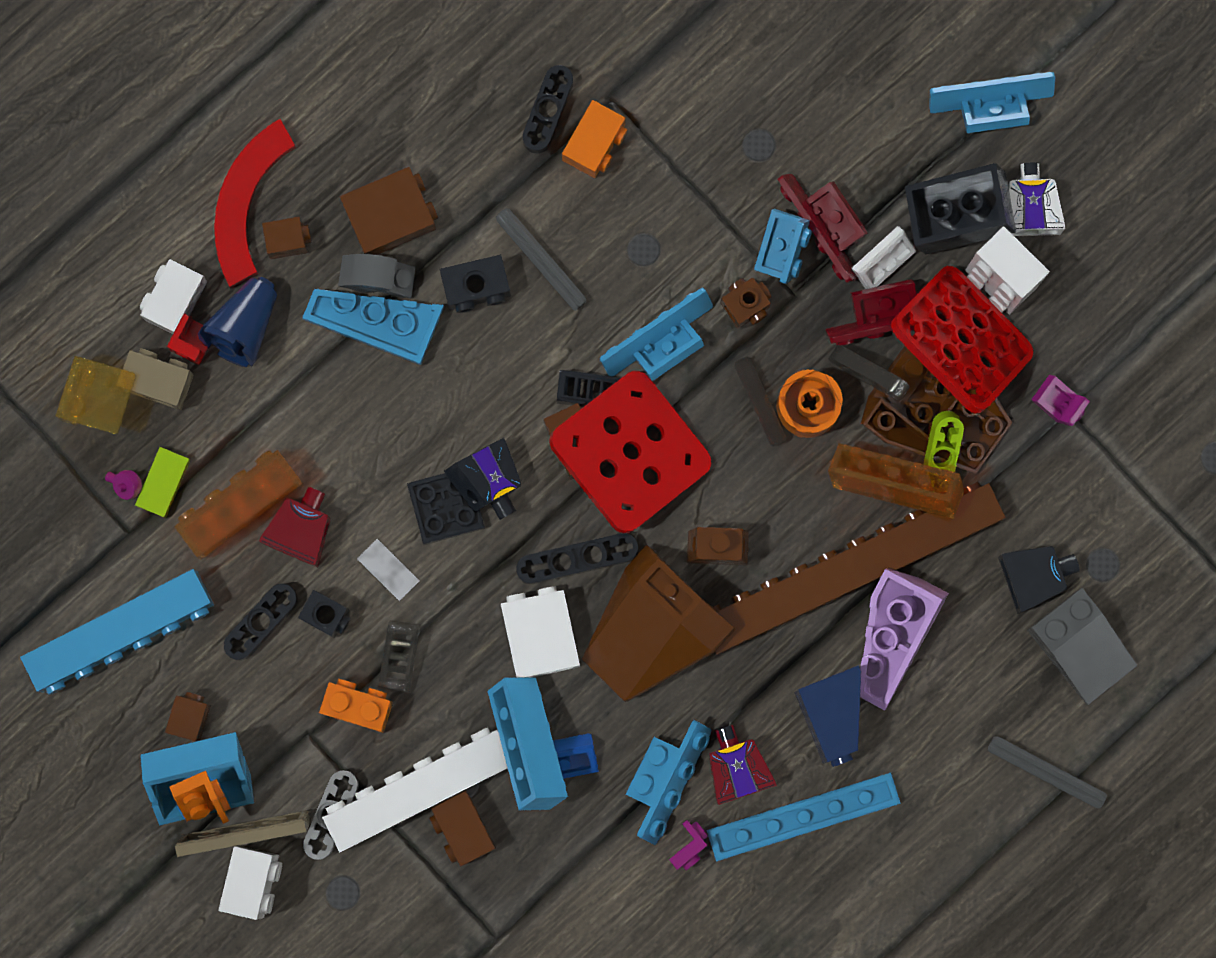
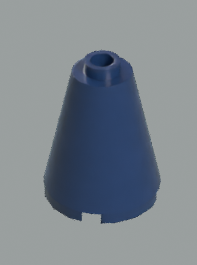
M263 277L249 279L201 327L197 333L201 342L208 348L211 344L219 349L217 355L235 365L247 367L250 364L252 367L257 359L276 301L277 293L274 290V284Z

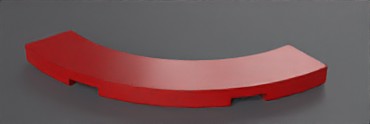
M281 119L267 126L244 147L229 169L219 193L214 223L215 244L219 263L230 289L258 274L250 254L247 237V216L255 189L264 174L278 160L296 148Z

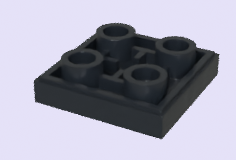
M445 473L407 483L423 545L485 529L481 511H475L470 507Z

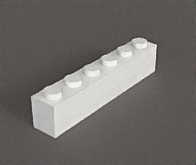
M487 727L471 735L473 742L463 747L457 742L442 750L443 757L432 761L429 756L413 764L415 771L405 776L399 771L384 779L385 786L374 790L371 785L355 793L357 800L345 805L344 801L341 800L325 808L328 815L322 818L339 853L507 769L498 731L495 730L490 733Z

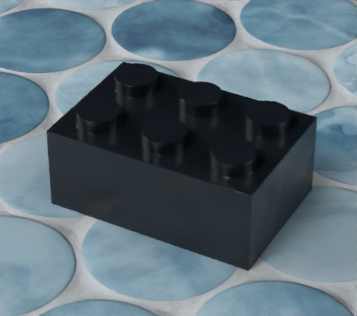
M997 163L905 186L914 244L925 255L991 239L1003 226L1011 234L1016 233L1006 172Z

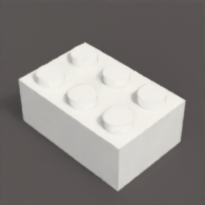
M1004 226L975 254L965 270L969 274L967 278L979 290L983 288L991 296L989 300L1000 312L1005 310L1009 315L1037 289L1050 272Z

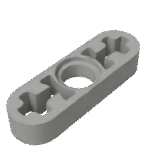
M338 771L331 776L306 834L303 848L305 853L312 859L327 858L335 846L332 837L326 833L323 843L327 845V849L325 851L320 850L318 854L313 853L314 847L310 845V841L312 839L317 840L322 832L315 830L317 823L327 829L322 818V812L327 806L337 803V801L328 800L330 793L334 797L338 794L339 787L335 785L337 779L343 780L345 776H348V783L353 785L351 791L345 790L341 797L342 800H347L346 805L355 799L359 782L357 777L349 771Z

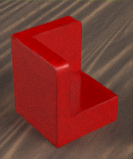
M184 313L167 348L171 352L200 365L208 350V347L201 342L197 334L203 325Z

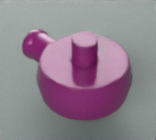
M123 470L118 474L108 472L105 476L107 482L113 483L115 493L124 500L134 499L142 490L141 479L132 470Z

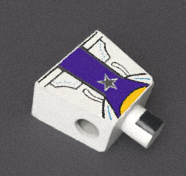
M1039 163L1020 164L1021 180H1012L1008 184L1016 233H1012V235H1061L1065 229V222L1055 180L1040 179Z

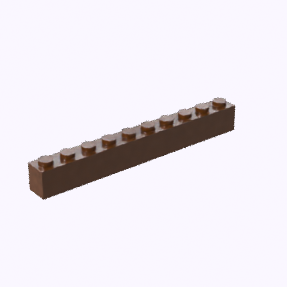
M976 482L961 490L963 496L954 500L951 499L950 495L934 502L933 506L935 509L923 514L921 509L906 515L904 517L906 522L897 527H894L892 522L875 530L877 536L866 541L864 536L847 543L848 550L838 555L835 550H832L818 557L820 563L810 568L805 563L790 570L791 577L779 581L778 577H775L760 584L762 590L753 595H750L748 590L731 598L734 603L723 609L720 604L713 606L735 628L731 635L714 652V655L717 656L880 579L886 568L897 571L1002 521L1006 517L990 484L988 483L981 487L979 482Z

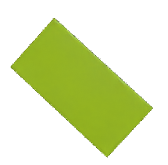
M159 447L135 506L166 518L190 463V459Z

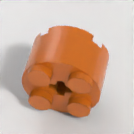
M809 369L799 371L790 376L780 390L777 399L778 417L783 426L797 437L812 438L820 436L829 431L837 421L842 409V392L837 382L827 374ZM805 397L809 401L815 400L817 402L814 410L811 411L809 407L804 408L802 406Z

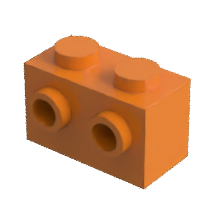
M338 679L337 684L328 683L319 711L320 714L384 733L393 705L392 701L386 700L387 693L369 688L366 694L355 690L357 684Z

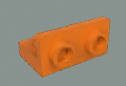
M206 770L169 786L173 798L187 822L192 819H202L214 809H216L223 824L229 822L225 812L231 809L218 780L211 781Z

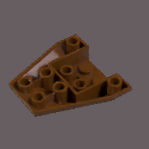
M904 346L868 396L861 424L883 442L925 456L933 419L943 411H952L959 416L964 426L956 467L976 474L1011 426L1012 421L997 398L981 413L968 411ZM943 349L944 354L949 359L954 360L953 355L947 349ZM969 389L967 393L976 394L975 390ZM948 422L946 427H942L945 433V441L948 442V429L954 428L952 422ZM939 450L935 453L933 459L943 463L948 460L950 452L948 450Z
M646 545L625 568L582 660L620 698L628 702L714 653L735 628L688 586L653 549Z

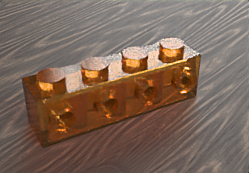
M838 443L828 469L833 488L952 519L956 515L964 493L959 473Z
M270 450L265 452L255 460L257 465L246 472L244 469L235 474L229 480L231 485L223 491H220V489L214 490L204 498L205 504L196 511L194 508H191L179 516L178 520L180 523L174 527L197 558L200 560L205 558L304 484L278 450L274 453Z

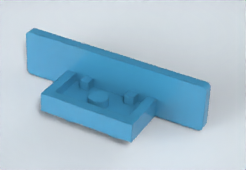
M1054 72L1035 73L1032 75L931 88L929 96L930 113L961 110L967 133L1029 125L1030 116L1026 100L1053 97L1055 75Z
M700 288L696 292L690 293L683 301L670 310L662 312L657 319L645 327L636 330L632 336L622 343L611 347L599 359L608 376L613 377L637 361L653 381L703 347L702 339L691 327L690 323L713 308L707 291L704 288Z
M692 721L680 748L654 737L626 792V795L650 806L637 836L653 845H656L659 838L664 835L673 809L678 806L681 800V793L687 781L694 774L695 764L701 752L705 750L709 743V736L712 730L700 722Z

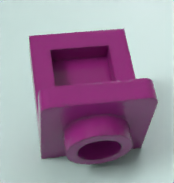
M1048 375L1031 399L1056 422L1073 426L1075 422L1083 417L1085 408L1090 402L1086 397L1075 394L1053 375Z
M688 820L682 823L693 840L668 859L676 870L681 866L688 870L701 859L698 853L707 846L704 839L708 836L696 821L692 825Z

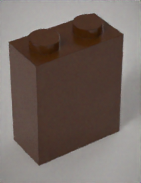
M410 167L339 196L364 254L378 255L436 230L433 221L439 219L431 201L425 203L421 192L425 191L426 188L419 173L413 175Z

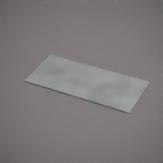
M378 539L357 558L399 601L419 582Z

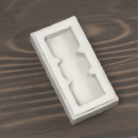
M897 226L854 265L852 270L865 289L878 287L917 250L905 231Z

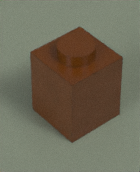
M300 216L262 223L266 250L271 260L308 253L306 244L312 243L309 225H303Z
M186 692L185 697L176 695L165 733L195 742L200 741L211 705L203 703L204 696Z

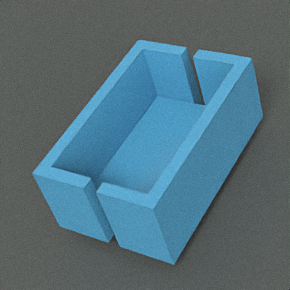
M236 732L141 754L143 785L150 802H152V808L159 826L185 820L169 786L205 770L211 781L218 780L230 808L254 803L251 774ZM216 809L210 811V813L217 812Z

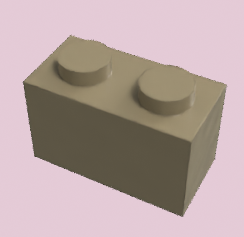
M140 348L139 353L129 350L117 387L124 392L182 410L194 376L190 370H187L188 364L170 358L168 363L157 359L158 354Z

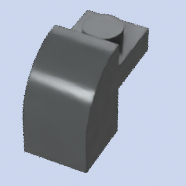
M343 255L338 286L362 293L382 292L401 298H411L416 267L397 262L395 258L379 255Z

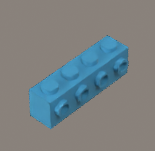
M503 678L488 690V695L518 810H550L566 799L568 795L536 678Z

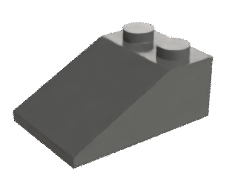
M1083 588L1075 591L1027 629L1086 705H1089L1137 667V664L1103 613Z

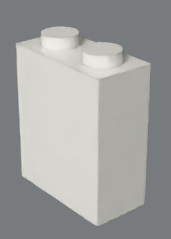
M556 586L537 590L538 596L526 598L525 593L507 596V602L501 603L517 678H532L580 667L564 590L557 591Z

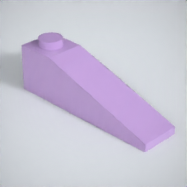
M888 568L884 570L870 599L869 620L865 633V648L860 667V697L884 711L886 710L949 593L921 578Z

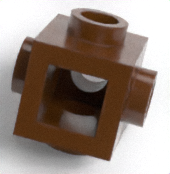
M742 278L733 283L728 288L730 293L721 298L720 304L736 328L739 329L748 322L755 325L767 317L768 313L766 310L770 308L771 303L769 299L772 296L763 282L757 284L754 278L748 281ZM749 299L752 301V304H746L743 300Z

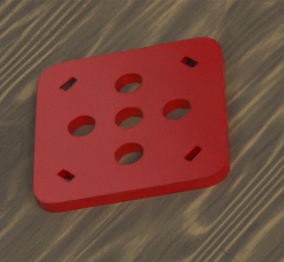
M954 266L943 267L891 322V328L895 336L972 413H981L988 408L1033 357L1032 345L1025 336ZM936 310L945 316L946 321L941 320L937 316ZM972 318H976L982 324L983 329L977 327ZM910 326L914 327V335H911ZM958 333L966 337L968 344L960 340ZM943 349H947L953 355L954 360L949 359L944 354ZM980 356L985 357L989 361L990 367L983 364ZM972 389L975 390L976 394L967 393V391Z
M641 371L627 373L559 425L549 438L550 447L554 454L610 525L621 533H630L637 529L705 475L711 467V457L708 451L652 380ZM631 391L640 392L642 395L640 398L631 396ZM605 419H613L617 422L619 427L617 434H609L605 431L603 426ZM648 426H656L660 430V441H652L648 438L646 433ZM573 438H576V447L572 446ZM625 444H633L637 448V459H629L623 453ZM690 454V465H685V456ZM602 462H609L614 466V477L607 478L601 474L600 464ZM645 469H652L657 473L658 482L655 485L648 484L644 480L643 472ZM622 506L631 507V510L622 509Z

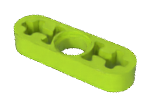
M943 411L933 419L920 478V488L924 496L934 502L948 496L951 491L964 432L963 423L959 416L952 411ZM948 422H952L954 428L948 429V442L945 441V433L942 427H946ZM939 450H948L950 452L948 460L943 463L934 462L933 457ZM934 471L939 472L938 479L942 486H936L935 490L932 491L929 485L935 484L937 476Z

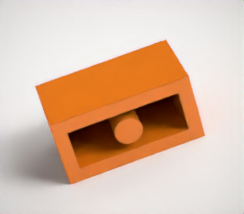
M592 100L562 152V161L593 178H596L599 171L604 173L613 158L609 153L614 144L620 146L627 134L628 129L624 128L626 118Z

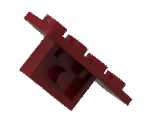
M785 174L779 177L778 181L782 185L780 187L781 193L789 202L794 203L799 211L797 216L810 220L808 228L810 227L816 236L815 243L819 250L824 254H828L834 263L832 268L835 274L847 283L856 281L858 277L852 270L854 265L844 251L866 236L868 232L835 182H829L808 198L793 174Z
M910 279L851 292L856 322L825 329L830 343L848 345L857 338L867 337L874 339L884 336L885 332L892 331L891 322L893 318L916 296L914 281ZM936 310L937 316L941 320L946 321L945 316Z

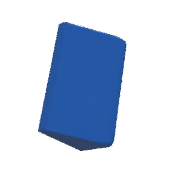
M591 734L553 740L563 779L599 772Z

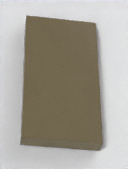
M305 810L183 834L175 845L177 857L307 832L311 823L309 811Z

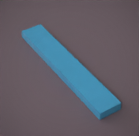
M887 773L706 831L715 860L719 861L901 803L892 775Z

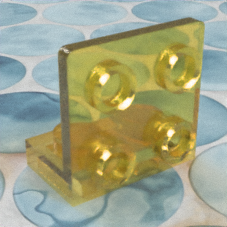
M74 356L56 417L62 422L72 425L78 423L112 434H118L136 375L133 372Z

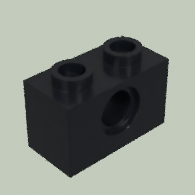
M501 254L439 269L450 311L456 310V313L469 312L475 309L474 305L487 302V306L499 305L506 302V297L511 296ZM473 279H481L485 283V287L482 291L473 293L467 289L468 283Z

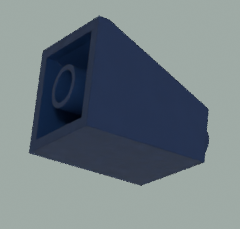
M859 665L794 692L822 763L831 762L832 767L853 760L851 753L858 751L861 670Z

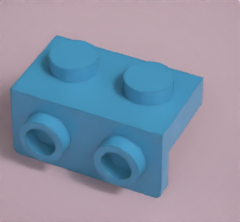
M772 209L754 270L780 278V282L785 284L790 282L793 277L797 278L802 266V260L798 259L802 247H807L811 236V230L807 229L810 220Z

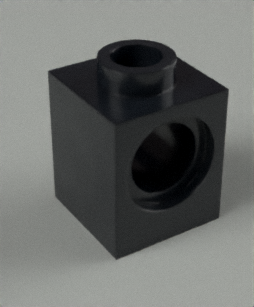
M315 590L312 591L298 616L300 620L335 638L337 633L342 635L351 620L347 616L350 611L348 608ZM325 607H331L335 611V618L329 624H322L318 619L320 610Z

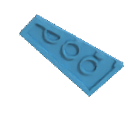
M314 289L302 318L312 324L421 365L444 305H430L415 301H399L383 297H367L351 293Z

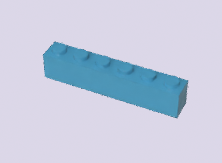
M192 569L20 658L36 691L41 693L47 691L48 695H51L65 688V681L73 677L81 680L95 672L93 667L103 662L107 666L123 658L122 652L132 647L137 651L152 643L150 638L161 632L163 636H167L181 628L179 623L189 618L193 622L209 614L208 608L214 606V603L198 571Z

